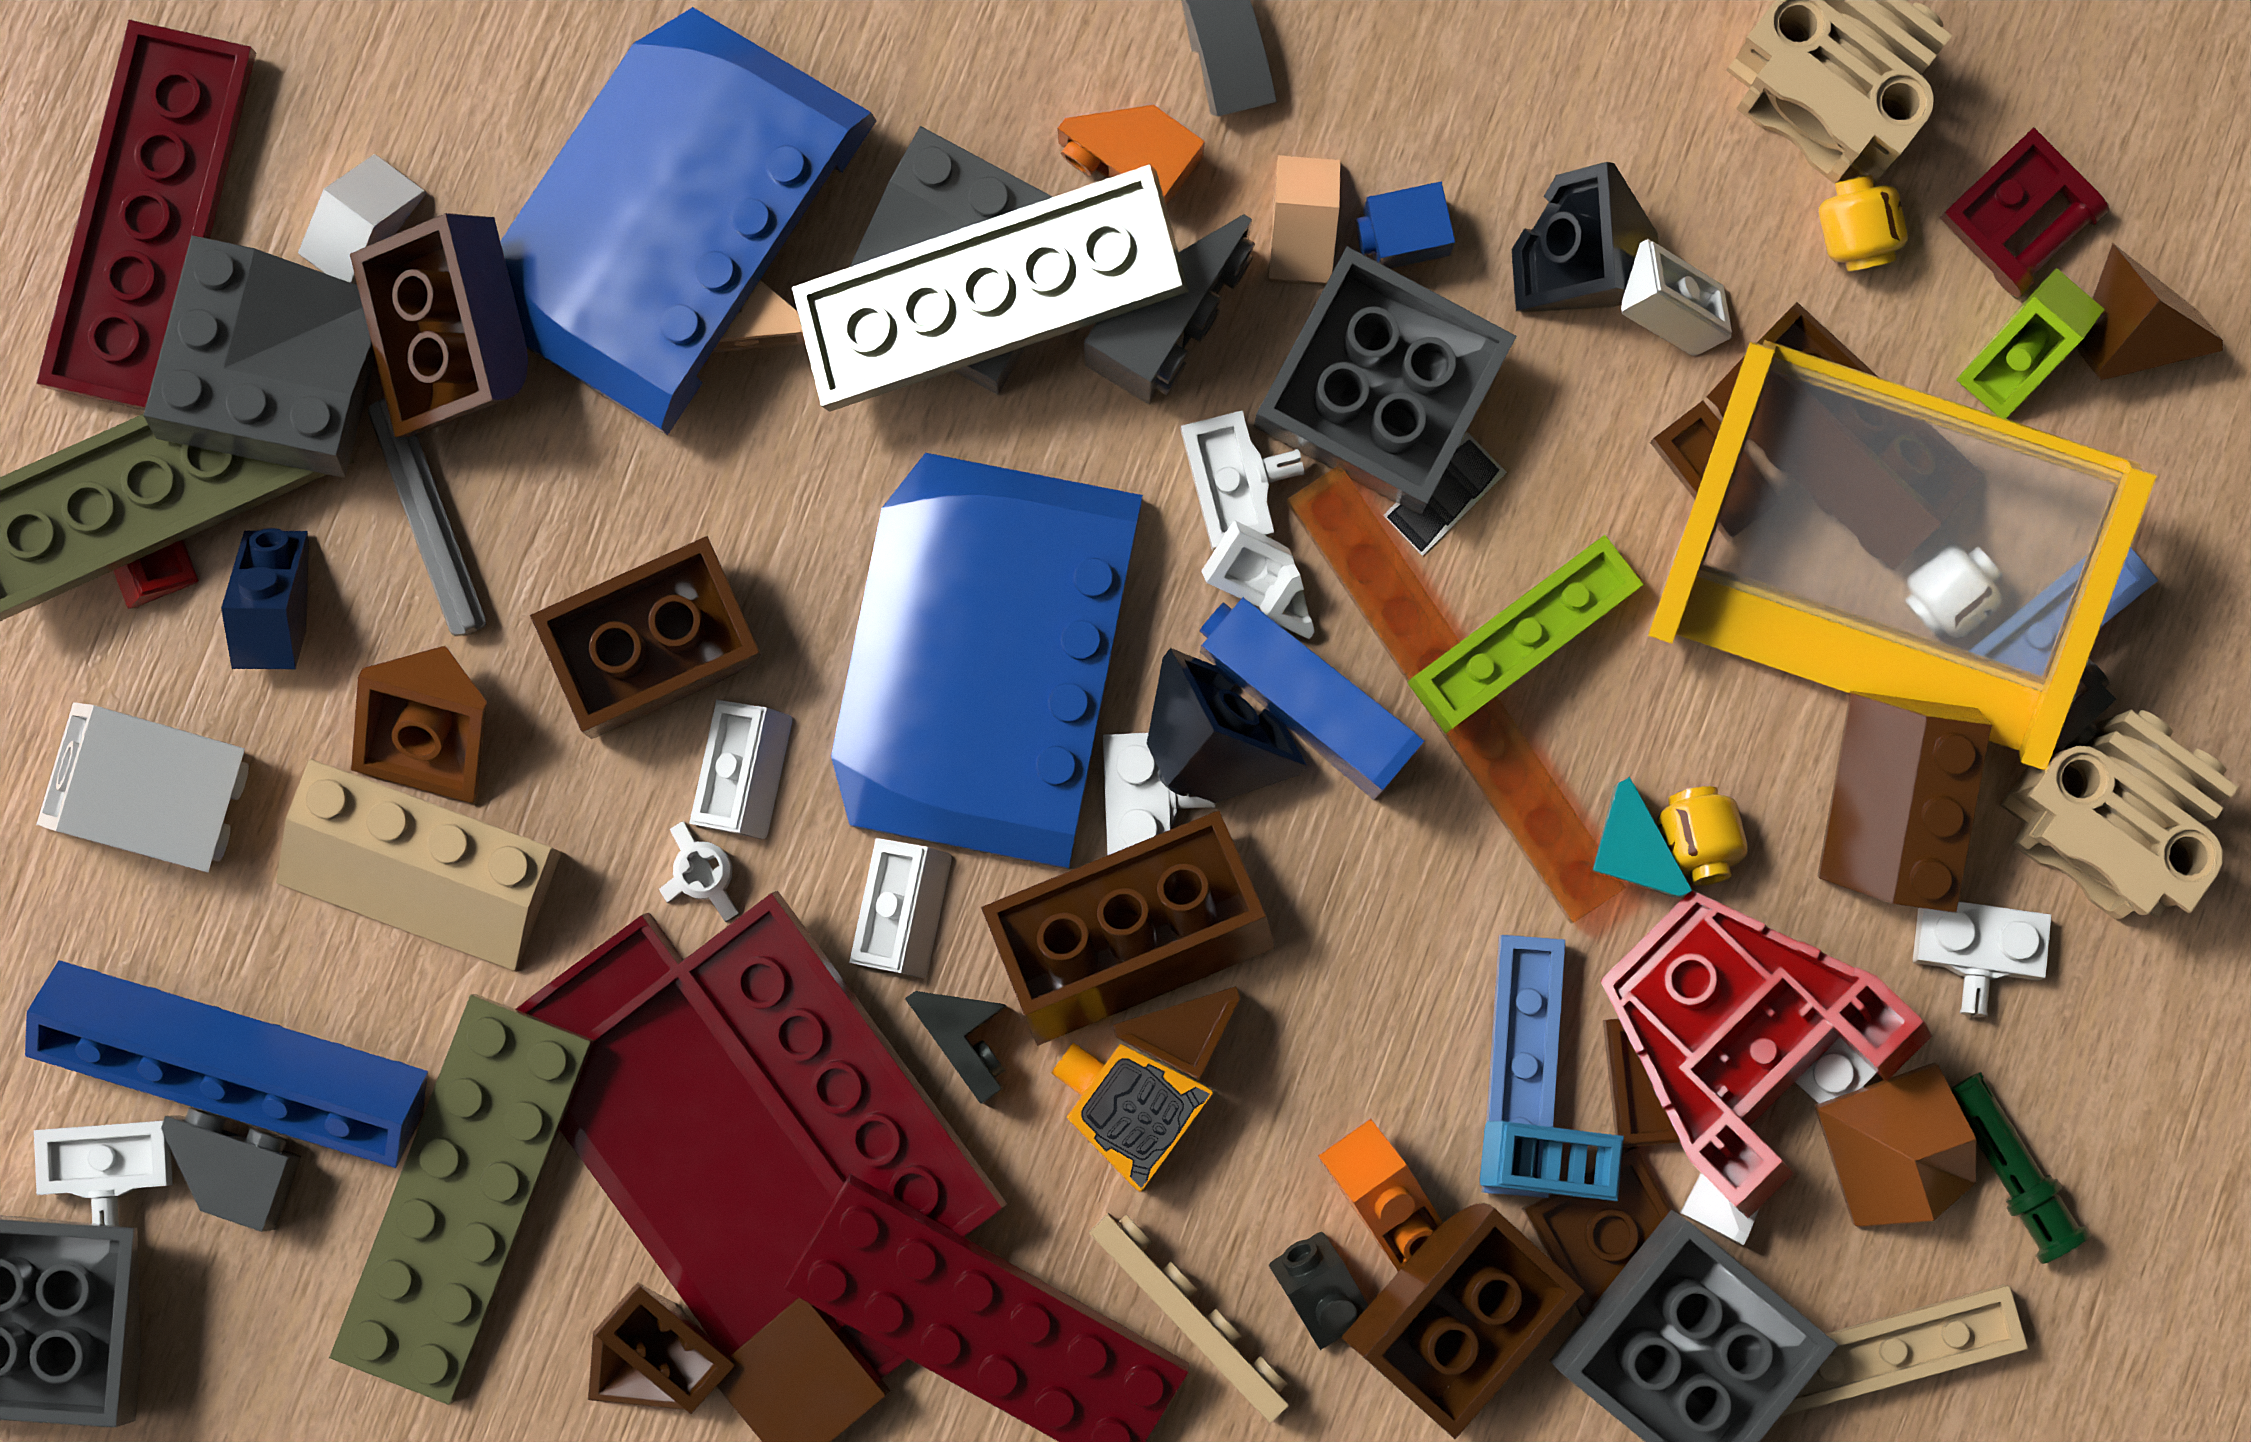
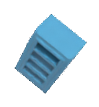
M1487 1121L1484 1129L1480 1185L1618 1201L1624 1136L1506 1121ZM1515 1138H1517L1516 1152H1515V1162H1514V1173H1513V1175H1511V1171H1512V1161H1513V1150H1514V1140H1515ZM1536 1140L1544 1141L1540 1178H1532ZM1563 1143L1570 1144L1567 1182L1559 1181ZM1588 1146L1597 1147L1593 1185L1584 1184Z

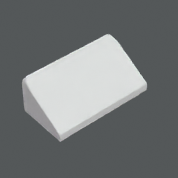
M1649 239L1641 242L1623 296L1622 314L1693 356L1700 355L1732 338L1724 285Z
M716 700L689 824L759 839L767 837L792 726V717L790 715L766 707Z
M876 838L849 963L919 978L927 976L952 861L950 853L925 846Z

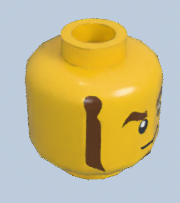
M1872 174L1835 183L1837 195L1825 199L1819 206V217L1829 258L1835 262H1845L1847 271L1869 268L1897 260L1895 250L1902 248L1908 240L1898 191L1889 185L1875 186Z
M1713 786L1695 787L1670 796L1668 798L1669 806L1659 814L1657 825L1683 875L1692 876L1694 885L1699 886L1715 884L1729 879L1732 876L1730 867L1737 865L1748 853L1736 801L1731 797L1718 794V789Z

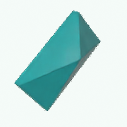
M1629 777L1613 787L1593 871L1674 898L1681 897L1692 890Z

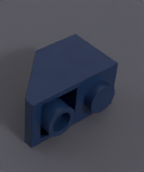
M267 528L259 531L244 530L221 607L232 669L296 670L307 627L308 531H283L276 528Z

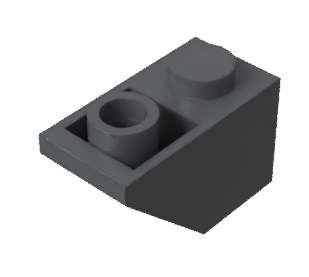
M189 1107L186 1117L181 1115L165 1116L161 1130L199 1210L261 1232L276 1230L301 1159L300 1155L284 1150L287 1139L255 1128H250L247 1137L223 1130L227 1119Z

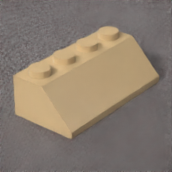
M309 758L285 820L276 883L517 971L562 851Z

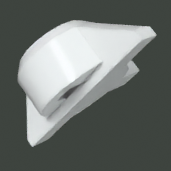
M684 821L672 827L670 831L681 851L674 861V878L659 889L665 901L669 903L685 893L696 899L711 900L725 922L738 915L739 912L725 891L732 879V864L729 856L722 848L710 842H696ZM716 857L720 866L713 870L707 860Z

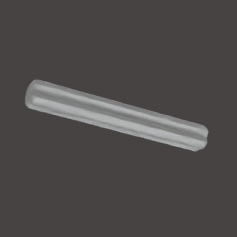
M383 398L369 406L368 415L447 626L453 636L474 633L486 625V618L418 436L395 438L386 399Z

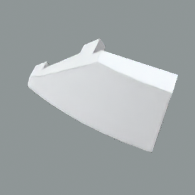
M1234 520L1202 569L1206 583L1241 599L1244 597L1250 603L1259 606L1261 611L1279 626L1310 639L1315 631L1308 613L1301 576L1294 564L1289 548Z

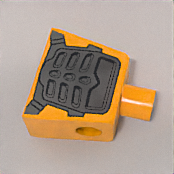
M1073 1042L1051 1072V1074L1082 1096L1068 1114V1120L1139 1192L1144 1189L1213 1094V1091L1206 1086L1122 1044L1117 1047L1104 1065Z

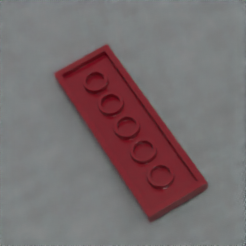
M128 20L36 382L42 388L145 411L191 235L207 239L211 237L257 54L251 46Z
M849 1174L784 1286V1290L1058 1442H1146L1189 1373V1362L852 1174Z

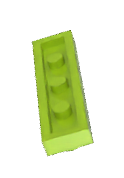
M1603 535L1411 678L1407 684L1446 734L1642 587L1643 583L1607 536Z

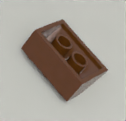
M1850 691L1818 869L1819 879L1891 904L1957 913L1992 726L1978 708Z

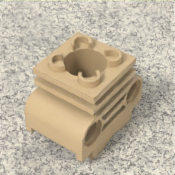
M1776 0L1746 37V42L1726 71L1750 88L1736 109L1760 128L1774 131L1789 139L1799 148L1809 165L1835 184L1851 165L1864 176L1872 174L1874 184H1876L1928 120L1933 110L1934 95L1930 84L1924 79L1922 73L1952 35L1942 28L1943 22L1933 10L1917 2H1914L1912 5L1906 0Z
M2130 710L2098 722L2096 726L2100 730L2095 735L2098 738L2090 740L2084 746H2076L2053 754L2045 770L2029 765L2000 804L2001 807L2025 823L2020 833L2012 842V846L2037 864L2050 866L2069 876L2083 890L2090 902L2114 919L2124 918L2133 911L2139 915L2150 913L2157 918L2169 906L2177 905L2187 913L2191 912L2217 876L2222 865L2223 851L2218 838L2200 822L2216 819L2224 809L2216 801L2231 798L2238 789V786L2223 776L2227 769L2216 758L2200 749H2196L2192 754L2171 739L2170 736L2173 730L2163 720L2144 710H2141L2138 714ZM2062 773L2070 780L2071 794L2064 789ZM2169 851L2174 855L2175 869L2170 863Z

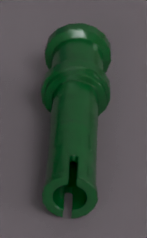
M1978 1072L1950 1089L1976 1137L1979 1148L1985 1154L2010 1195L2006 1200L2008 1204L2006 1209L2011 1216H2019L2039 1248L2036 1257L2040 1264L2048 1263L2084 1243L2091 1237V1233L2086 1226H2078L2058 1194L2062 1188L2059 1181L2053 1179L2051 1175L2043 1176L2017 1134L2015 1127L2009 1121L1983 1079L1982 1072Z

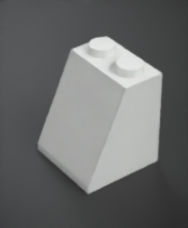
M73 702L36 825L209 872L211 861L219 862L228 844L230 825L223 823L230 798L238 800L245 787L249 770L248 763L241 762L245 748L99 706Z

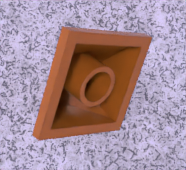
M446 645L362 668L358 675L351 771L473 804L478 793L487 701Z
M1935 1062L1894 1076L1887 1082L1883 1080L1814 1105L1852 1223L1856 1227L1935 1221L1976 1184V1137L1941 1069Z

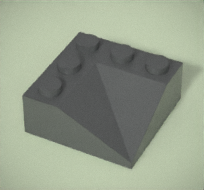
M920 126L884 191L850 267L1053 198V196ZM1025 347L953 371L999 395Z
M191 235L143 415L156 439L345 478L375 362L372 341L358 286L255 248Z
M1347 246L1257 411L1254 427L1421 515L1517 336Z
M1671 1209L1549 1361L1565 1377L1645 1442H1759L1838 1344L1698 1228Z
M0 1215V1420L115 1428L136 1421L141 1366L137 1228Z

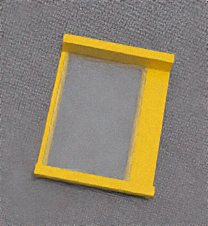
M1764 340L1763 345L1750 341L1648 636L1673 644L1675 635H1679L1847 693L1856 691L1978 708L1992 725L1989 741L2018 750L2021 763L2045 770L2054 751L2157 475L2144 471L2138 462L1767 340Z

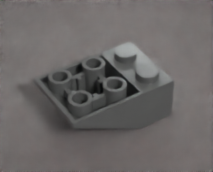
M1243 214L1179 252L1189 292L1097 322L1084 341L1085 366L1147 404L1151 403L1158 390L1168 395L1186 367L1187 363L1184 362L1188 351L1184 348L1192 337L1201 342L1216 320L1220 311L1217 307L1222 298L1218 293L1225 284L1234 289L1252 261L1253 257L1250 254L1255 246V243L1249 240L1252 219Z

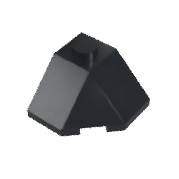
M1604 162L1558 174L1543 196L1549 202L1533 229L1524 228L1511 249L1516 311L1539 312L1607 308L1622 305L1639 245L1647 239L1659 245L1658 233L1615 163Z
M1170 648L1162 659L1146 742L1159 768L1157 772L1158 777L1169 790L1180 796L1191 794L1217 803L1299 776L1306 769L1307 765L1285 724L1266 708L1258 715L1245 699L1230 691L1236 682L1217 666Z

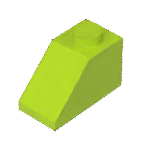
M2056 268L2014 312L1956 380L1998 417L2006 419L2083 340L2105 309Z

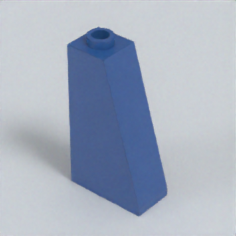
M1244 597L1233 609L1223 602L1199 630L1207 638L1200 649V653L1227 674L1237 685L1371 799L1374 800L1424 743V740Z

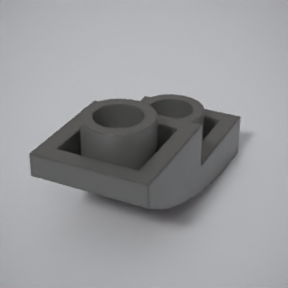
M1181 0L1191 51L1199 54L1211 115L1219 117L1277 102L1267 56L1251 1Z

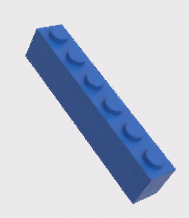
M58 960L26 1011L25 1057L397 1168L423 1115L428 1077L427 1070Z

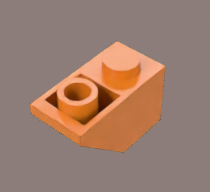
M1155 105L1065 118L1058 127V144L1064 147L1061 152L1062 157L1077 170L1088 176H1091L1096 170L1108 179L1150 164L1157 171L1166 206L1204 156L1205 141Z
M1372 1119L1366 1121L1318 1156L1345 1198L1398 1272L1431 1234L1443 1224L1407 1164Z

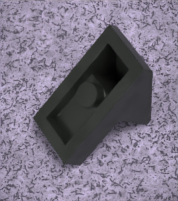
M914 991L905 998L980 1104H983L1003 1089L996 1079L997 1076L1005 1071L999 1060L983 1039L972 1046L966 1036L1005 1009L1007 1005Z

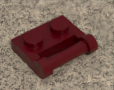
M2033 127L1939 218L1993 272L1997 282L2008 293L2018 298L2034 284L2033 276L2087 224L2096 225L2109 212L2110 208L2104 197ZM2060 191L2068 199L2070 206L2015 258L2003 243L2056 192Z

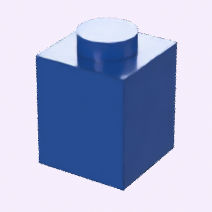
M1442 181L1369 196L1363 209L1364 217L1355 219L1361 253L1363 255L1373 254L1374 261L1389 269L1450 256L1455 245Z

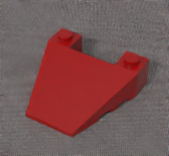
M1693 890L1600 980L1654 1086L1653 1088L1663 1108L1666 1110L1681 1140L1680 1143L1689 1161L1747 1219L1794 1174L1749 1127L1829 1047L1841 1038L1887 1082L1932 1037L1925 1022L1876 975L1824 954L1816 947L1803 941H1796L1767 927L1766 924Z

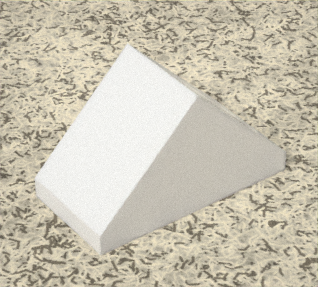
M374 154L323 189L298 254L323 273L357 284L350 253L395 235L427 193Z

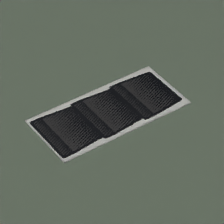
M1467 432L1459 443L1422 514L1419 515L1396 502L1383 516L1423 556L1507 472Z

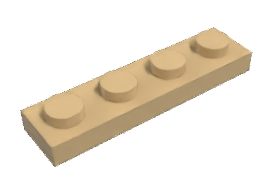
M1107 1213L1089 1231V1234L1269 1423L1275 1420L1289 1406L1287 1401L1279 1394L1288 1385L1283 1378L1261 1356L1251 1364L1234 1345L1242 1338L1241 1334L1217 1309L1208 1317L1201 1312L1189 1299L1198 1289L1172 1262L1162 1270L1144 1252L1153 1242L1127 1215L1117 1223Z
M2010 1285L1995 1286L1825 1333L1838 1345L1780 1417L2028 1349Z

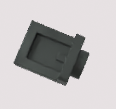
M2090 659L2087 660L2052 755L2061 752L2064 748L2067 750L2076 746H2084L2100 730L2093 721L2116 700L2106 689L2109 685L2107 676Z
M1323 1232L1292 1244L1281 1256L1269 1264L1271 1271L1320 1350L1340 1339L1369 1306L1344 1262Z

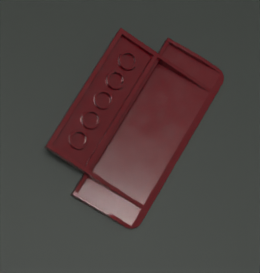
M779 891L770 893L686 959L682 958L650 913L643 914L516 1008L518 1011L594 1040L560 1131L706 1333L728 1357L798 1299L797 1296L784 1290L786 1280L849 1174L856 1176L963 1237L1007 1205L1002 1195ZM829 1315L880 1378L886 1376L908 1359Z

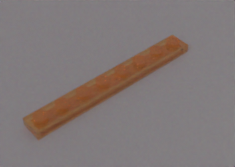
M1338 466L1287 499V505L1407 682L1460 643L1344 469ZM1497 696L1446 734L1426 709L1570 924L1575 923L1626 888L1622 880L1593 871L1599 846Z

